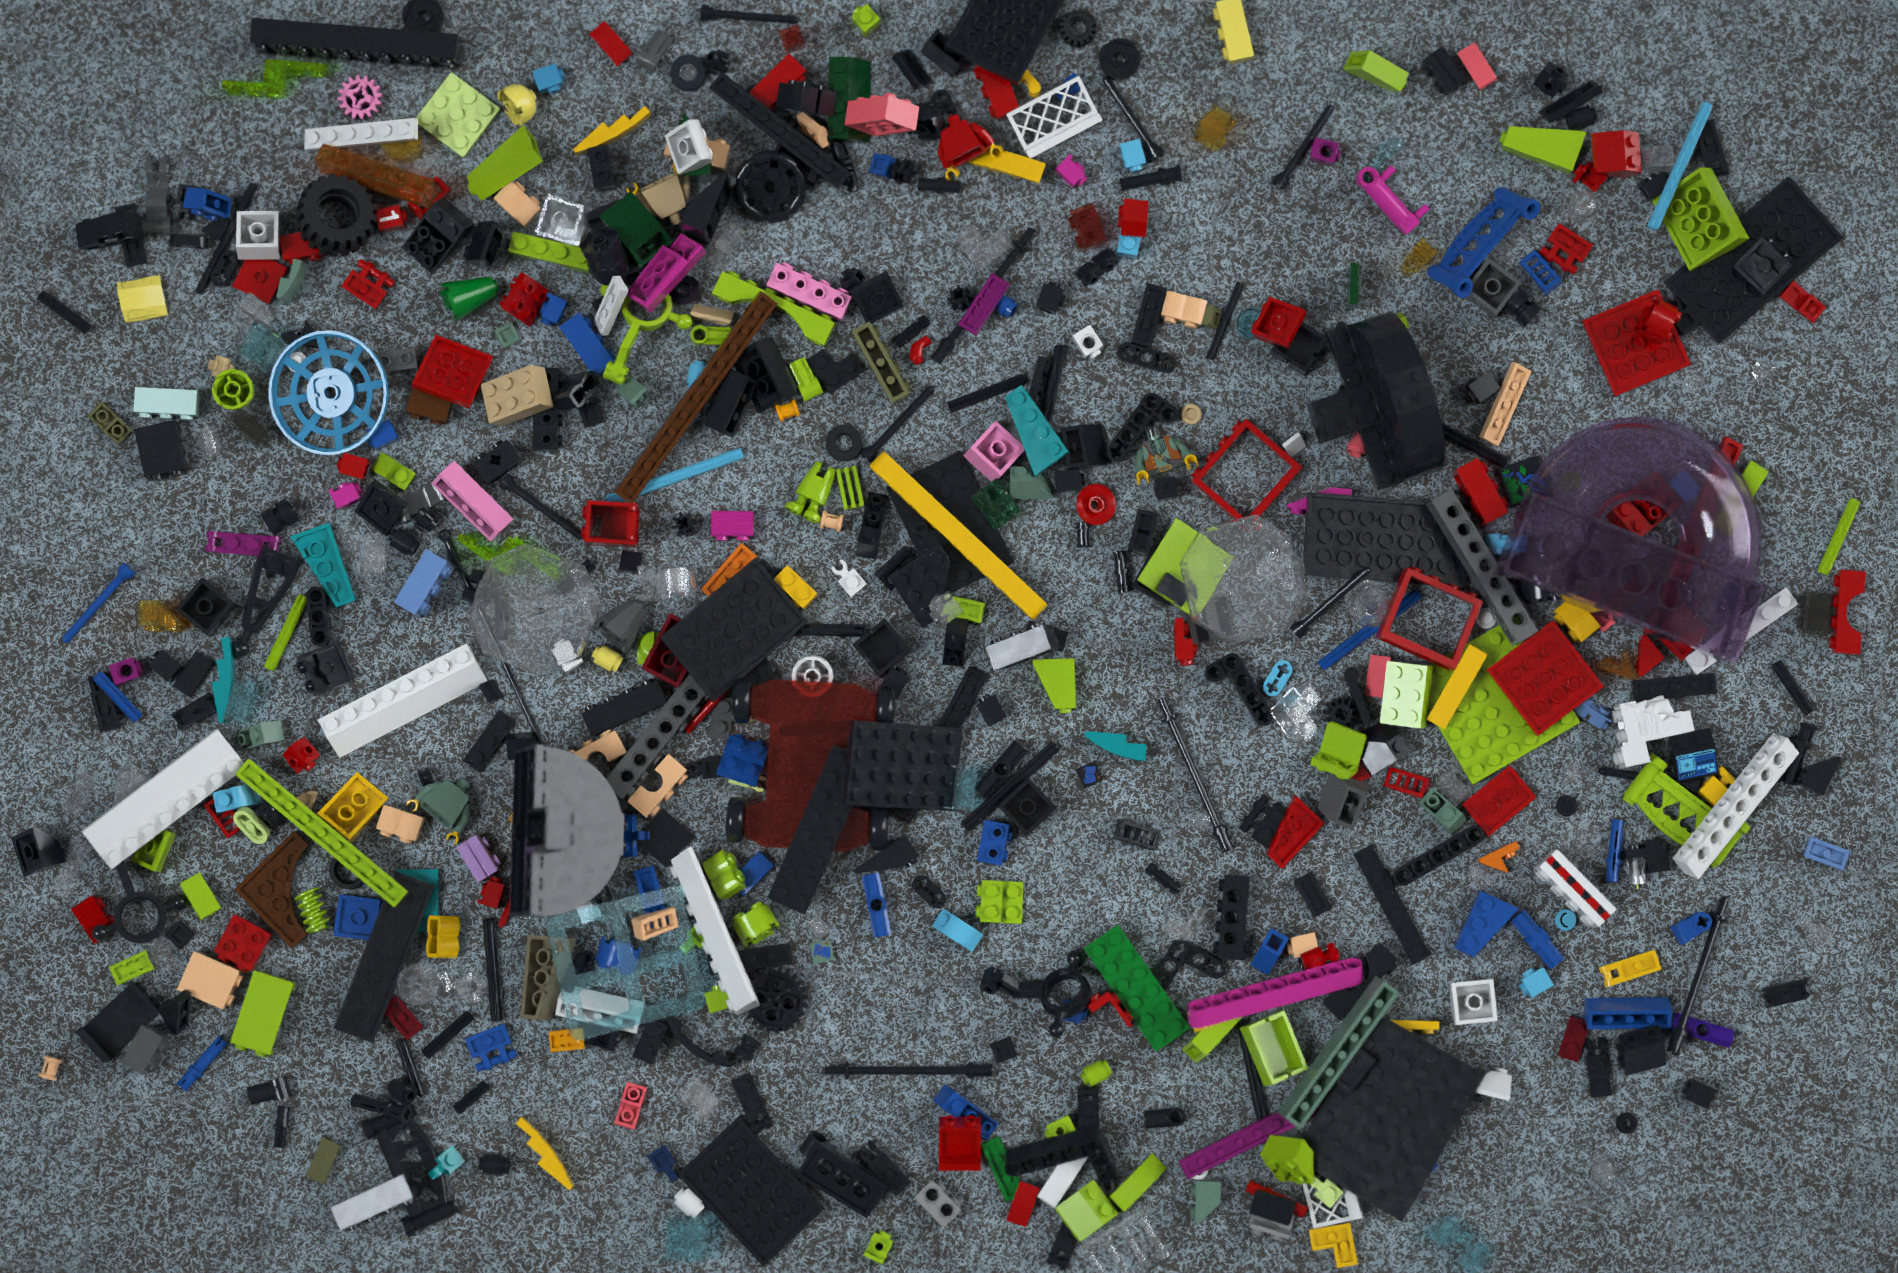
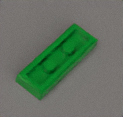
M1000 1136L982 1143L981 1148L1005 1201L1008 1202L1014 1199L1020 1181L1017 1176H1009L1005 1172L1004 1155L1006 1150Z

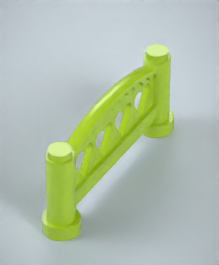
M1650 753V762L1645 764L1625 791L1622 800L1631 806L1634 803L1637 804L1660 831L1683 846L1692 833H1689L1687 828H1682L1680 821L1696 814V830L1712 808L1666 775L1663 771L1668 764L1653 753ZM1663 789L1662 805L1659 808H1655L1653 803L1647 801V795ZM1679 802L1678 819L1671 820L1670 815L1663 813V809L1666 806ZM1744 822L1710 866L1713 868L1720 866L1743 833L1747 834L1751 827Z

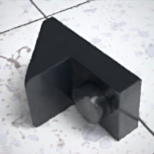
M305 320L303 336L315 332L307 320ZM289 330L288 334L282 333L281 341L284 344H291L296 339L302 337L301 332ZM317 339L301 345L319 349Z
M183 990L180 994L175 995L172 999L167 1000L158 1007V1012L174 1035H177L189 1024L192 993L187 990Z

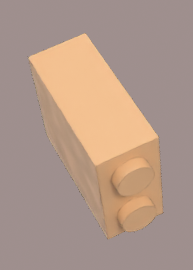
M193 951L177 990L181 992L187 990L192 993V997L220 1009H226L227 1006L231 1007L235 995L232 994L235 987H240L244 976L241 975V970L198 951Z

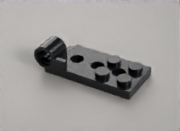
M811 1130L799 1147L800 1152L806 1159L797 1171L796 1176L867 1219L888 1188L889 1183L837 1152V1147L829 1143L823 1134ZM819 1165H828L830 1171L822 1172L819 1169ZM837 1176H846L848 1182L840 1183L837 1180ZM855 1187H864L866 1193L858 1194L855 1191Z

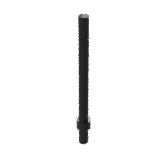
M250 182L244 195H241L237 202L239 205L194 292L200 295L203 294L221 254L225 251L236 229L237 211L249 209L252 203L251 198L258 185Z

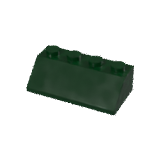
M829 57V91L837 93L833 117L828 116V143H870V134L845 126L848 101L857 100L858 97L870 98V61L852 57Z

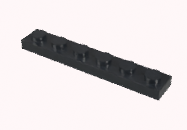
M1372 844L1354 853V858L1410 963L1414 965L1431 956Z

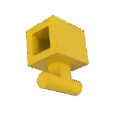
M1722 765L1718 768L1721 778L1718 780L1714 775L1710 776L1698 789V794L1712 807L1716 805L1728 790L1725 786L1728 783L1732 785L1736 780Z

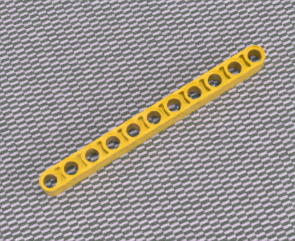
M882 451L869 465L887 485L1028 617L1035 620L1048 606L1041 597L887 453Z

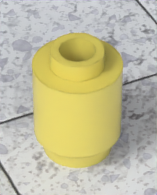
M604 644L601 648L597 646L591 656L595 658L593 663L609 672L612 670L615 673L624 659L619 656L620 653Z

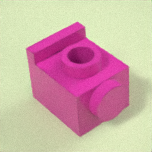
M1069 154L1056 168L1055 172L1074 189L1076 185L1081 187L1088 178L1083 172L1085 170L1083 166L1077 161L1073 163V156Z
M349 482L343 483L337 487V491L332 488L328 490L339 510L362 499L360 494L363 491L358 482L354 484H349Z

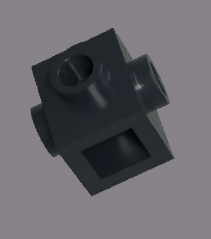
M1549 61L1533 85L1539 88L1543 94L1553 98L1557 92L1561 94L1568 85L1565 81L1569 74L1563 68Z

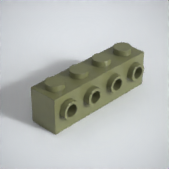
M869 321L854 329L852 336L891 406L910 397L909 391L912 389L907 380H902L899 373L902 371L897 362H892L889 355L892 353L887 344H882L880 341L881 333L877 326H872Z

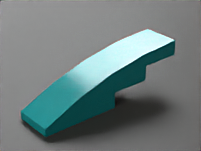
M231 637L221 638L224 659L216 660L220 680L212 682L218 721L221 724L227 722L234 688L235 659Z

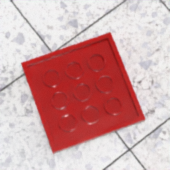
M1659 289L1582 321L1614 397L1691 365L1674 325L1671 329L1673 334L1668 342L1664 341L1660 345L1636 334V331L1640 330L1637 327V323L1646 306L1651 307L1653 304L1650 300L1655 296L1663 300Z
M1554 620L1486 670L1536 737L1604 687Z

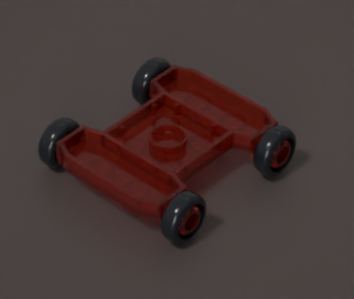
M747 678L736 679L732 699L733 721L737 724H747L751 718L770 725L766 800L747 804V806L745 800L741 797L729 799L726 813L727 840L732 843H740L745 835V839H750L763 847L789 848L833 744L848 750L851 720L894 723V688L891 686H881L876 694L857 683L771 679L752 687L751 680ZM852 806L833 851L847 852L861 845H867V842H869V847L872 850L883 851L887 847L888 808L873 806L871 813H869L867 810Z

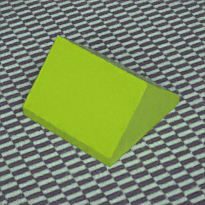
M164 829L136 850L131 861L152 871L161 872L176 833Z

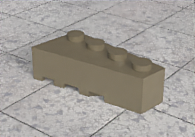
M528 934L520 1018L552 1021L561 991V984L567 972L576 938Z

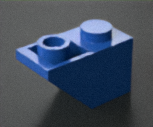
M1270 928L1250 965L1269 975L1289 938Z

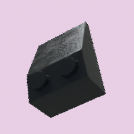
M479 221L477 226H473L470 238H472L471 244L466 246L463 254L467 264L488 271L491 270L504 233L497 222Z

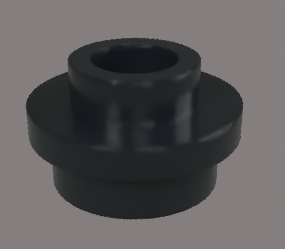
M1622 1113L1616 1119V1127L1621 1133L1629 1134L1636 1129L1637 1120L1630 1113ZM1628 1119L1630 1125L1624 1127L1622 1124L1623 1120Z

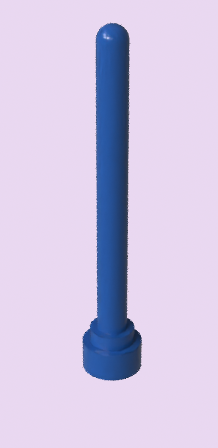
M123 562L119 566L118 575L62 637L64 643L70 642L124 580L127 581L128 578L131 579L136 574L133 569L129 568V565Z

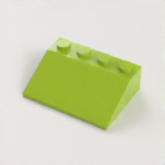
M1700 167L1679 182L1662 221L1689 271L1735 249L1750 239L1712 168ZM1661 194L1652 200L1655 207Z

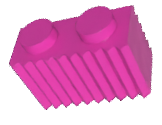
M711 511V536L716 537V541H728V537H737V541H749V537H754V512Z

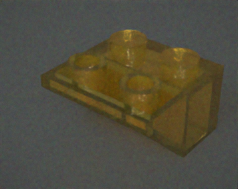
M159 600L138 601V626L143 627L144 631L160 633L161 629H165L169 632H182V628H187V623L166 603Z

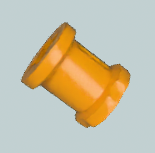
M795 399L781 406L775 405L780 422H784V419L793 416H800Z

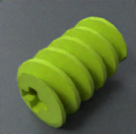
M319 887L303 891L295 898L296 901H302L298 905V909H305L300 914L301 917H308L303 921L304 925H310L306 929V933H317L332 927L325 925L330 920V918H323L327 910H320V907L325 903L317 901L322 897V894H315Z

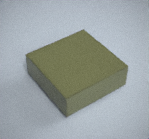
M1207 304L1202 325L1216 331L1222 311L1213 305Z

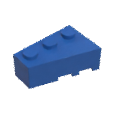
M1478 891L1452 948L1470 957H1474L1519 908L1485 892Z

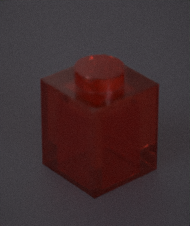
M798 24L778 31L786 55L805 48Z

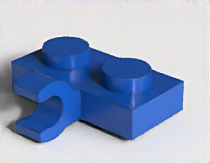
M624 815V819L627 821V827L624 831L626 850L623 852V856L620 857H637V840H650V831H637V815Z

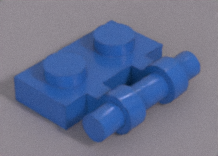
M505 1023L465 1039L472 1059L481 1056L482 1062L475 1064L478 1072L485 1069L486 1071L491 1070L493 1066L500 1063L506 1064L510 1062V1059L517 1057L515 1049L506 1051L505 1046L511 1044L512 1041ZM498 1049L500 1055L489 1059L487 1053Z

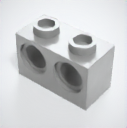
M932 1179L914 1198L944 1228L962 1210L959 1207L962 1203L954 1195L949 1197L944 1192L947 1188L939 1180L935 1182ZM931 1188L936 1189L938 1197L935 1200H929L926 1197L927 1190ZM943 1204H950L953 1207V1212L950 1215L942 1214L941 1206Z

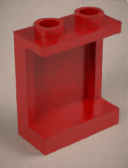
M950 1115L939 1117V1171H981V1117H954Z

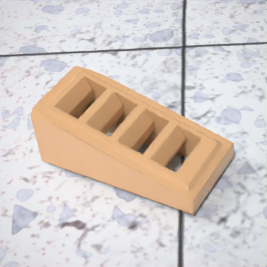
M675 907L632 918L634 935L642 941L679 927ZM666 915H668L669 924H666ZM658 918H660L661 926L658 924Z

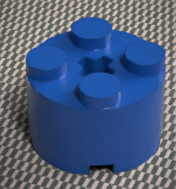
M602 936L595 961L598 962V967L610 970L611 967L618 968L619 973L631 975V971H636L642 947L638 945L637 949L632 946L633 943L610 937L609 941H606V936Z

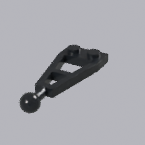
M262 546L254 564L241 627L245 628L241 640L233 645V652L236 656L244 657L249 653L248 642L252 633H259L294 581L302 563L301 561ZM262 568L286 577L270 602L256 597ZM254 603L266 608L253 625L250 623Z

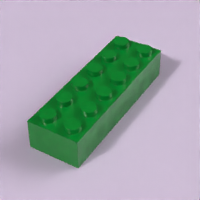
M1118 924L1083 948L1155 1052L1190 1029Z

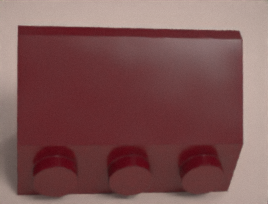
M669 613L641 669L678 688L687 671L659 638L681 620V618Z

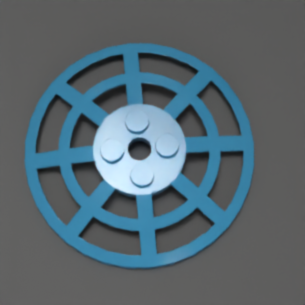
M331 330L306 334L286 347L273 367L268 390L272 415L283 434L300 448L322 455L346 453L368 441L378 430L384 419L389 397L385 370L373 350L363 341L350 334ZM325 337L343 338L357 345L352 354L341 350L328 349ZM317 339L320 351L308 356L301 364L289 358L301 345ZM363 350L376 363L382 379L371 381L367 369L358 360ZM330 356H340L348 360L343 370L332 367ZM322 357L324 369L319 370L315 374L306 369L310 363ZM284 365L295 371L291 381L290 396L278 398V381ZM355 366L361 371L365 379L364 383L355 384L350 376ZM302 375L309 380L307 393L297 395L298 382ZM330 387L336 390V396L332 399L327 395ZM383 387V405L377 421H375L368 415L373 400V389ZM367 391L366 404L362 410L354 403L357 392ZM309 402L311 408L315 411L309 420L303 414L299 403ZM292 404L296 416L305 425L298 435L285 422L279 406ZM351 411L358 417L352 424L342 428L341 416ZM322 416L333 418L334 430L323 429L316 426ZM362 422L371 428L359 441L344 447L343 434L351 432ZM311 431L325 436H335V448L317 447L304 440Z

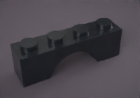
M1380 942L1364 957L1367 964V976L1362 985L1350 991L1338 990L1331 992L1322 1001L1321 1004L1339 1021L1346 1018L1375 976L1381 979L1385 973L1389 975L1397 967L1395 963L1398 959Z

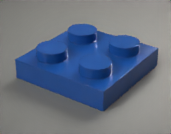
M339 894L333 936L368 940L381 907V900Z

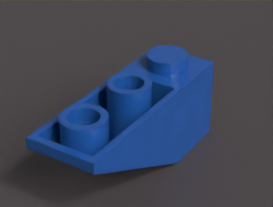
M946 1084L943 1085L933 1099L937 1105L954 1117H981V1137L985 1140L990 1137L999 1124Z

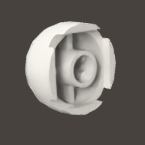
M805 656L798 660L793 667L792 683L804 696H821L832 685V667L821 656Z

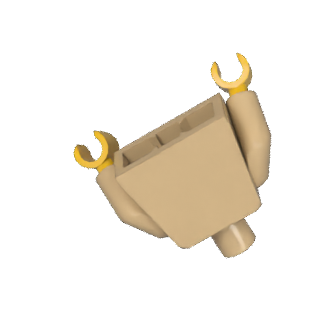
M673 163V173L641 189L636 183H633L636 189L632 193L654 217L659 216L660 219L668 216L672 225H676L681 222L679 210L686 207L685 202L689 199L691 185L687 182L686 177L677 173Z

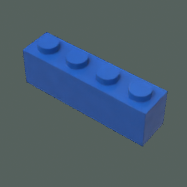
M1668 997L1585 998L1583 1017L1587 1029H1643L1647 1026L1659 1025L1660 1028H1671L1673 1010Z

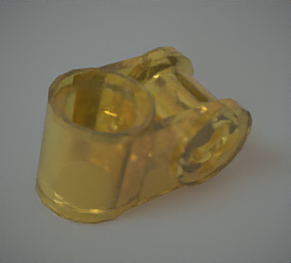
M1423 237L1403 260L1401 271L1406 276H1414L1439 251L1437 249L1434 250ZM1406 262H1414L1416 269L1410 270L1406 266Z

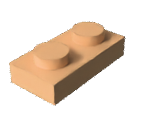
M804 112L796 116L800 130L804 135L822 149L829 145L827 139L828 132L823 125L820 126L813 117L807 116Z

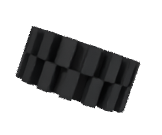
M1080 8L1079 10L1072 9L1071 12H1066V15L1062 17L1060 22V36L1071 47L1076 46L1080 48V46H1087L1096 35V21H1094L1093 15H1090L1087 10L1084 12ZM1075 21H1080L1086 26V31L1080 36L1073 35L1070 31V25Z

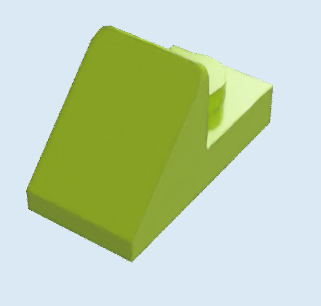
M381 452L371 468L372 471L404 491L407 490L416 476V473Z

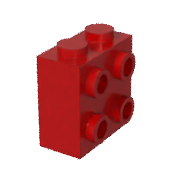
M234 914L214 952L218 953L217 958L227 963L231 960L236 963L235 967L245 973L247 970L254 971L273 934Z

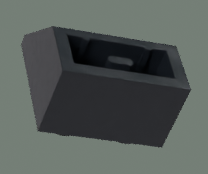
M1101 424L1076 425L1060 429L1062 442L1069 450V453L1064 456L1066 470L1107 466Z

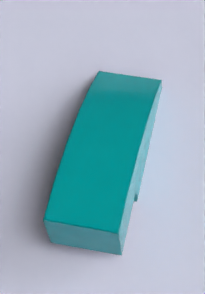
M1084 732L1085 738L1111 754L1129 760L1145 762L1147 744L1126 743V734Z

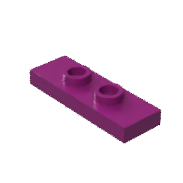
M991 273L958 325L974 336H977L1010 284Z

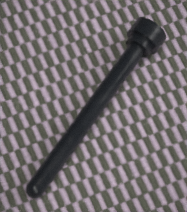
M701 4L700 21L723 18L797 24L799 22L797 16L714 10V7H710V5Z
M1107 76L1103 77V84L1148 148L1147 156L1151 162L1156 161L1158 156L1160 158L1164 156L1165 151L1163 148L1154 144L1111 79Z
M1332 105L1326 106L1283 172L1274 176L1271 182L1275 186L1278 183L1281 185L1280 189L1286 190L1290 184L1289 176L1334 111Z
M928 386L872 446L864 447L860 451V455L864 458L866 457L867 461L871 464L877 458L879 449L934 392V387Z
M506 474L499 484L501 489L504 491L508 490L509 492L513 491L574 537L582 540L579 529L518 486L512 475Z
M1364 567L1303 621H1295L1290 626L1292 632L1301 639L1307 634L1308 627L1369 575L1371 569Z
M1600 767L1598 770L1600 775L1634 780L1639 774L1638 772ZM1700 779L1678 784L1690 793L1697 794Z

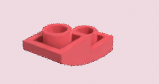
M1475 42L1457 53L1479 90L1498 80Z
M630 1082L626 1083L614 1125L635 1130L646 1094V1087Z

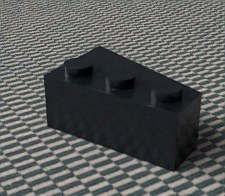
M124 209L97 218L83 219L81 223L75 224L78 248L85 251L144 240L141 216L130 210Z

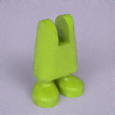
M819 461L813 464L795 491V494L799 495L797 500L794 502L788 501L784 506L789 512L801 517L805 504L810 499L811 503L804 512L803 518L815 524H820L821 522L818 509L819 506L825 507L836 470L829 467L824 475V479L817 476L822 466V463Z

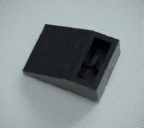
M444 197L431 205L401 248L429 273L433 274L464 240L475 224Z

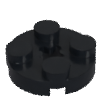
M412 0L405 5L402 19L407 30L438 33L444 23V14L436 0ZM426 12L428 20L420 22L418 15H423Z
M1113 39L1103 45L1100 50V69L1111 79H1128L1139 67V52L1135 45L1127 39ZM1121 54L1125 62L1116 64V60H1113V58Z

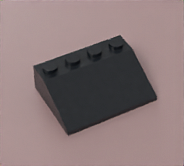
M723 172L688 204L687 209H682L679 219L681 220L685 235L690 239L708 246L710 245L732 191L727 173Z

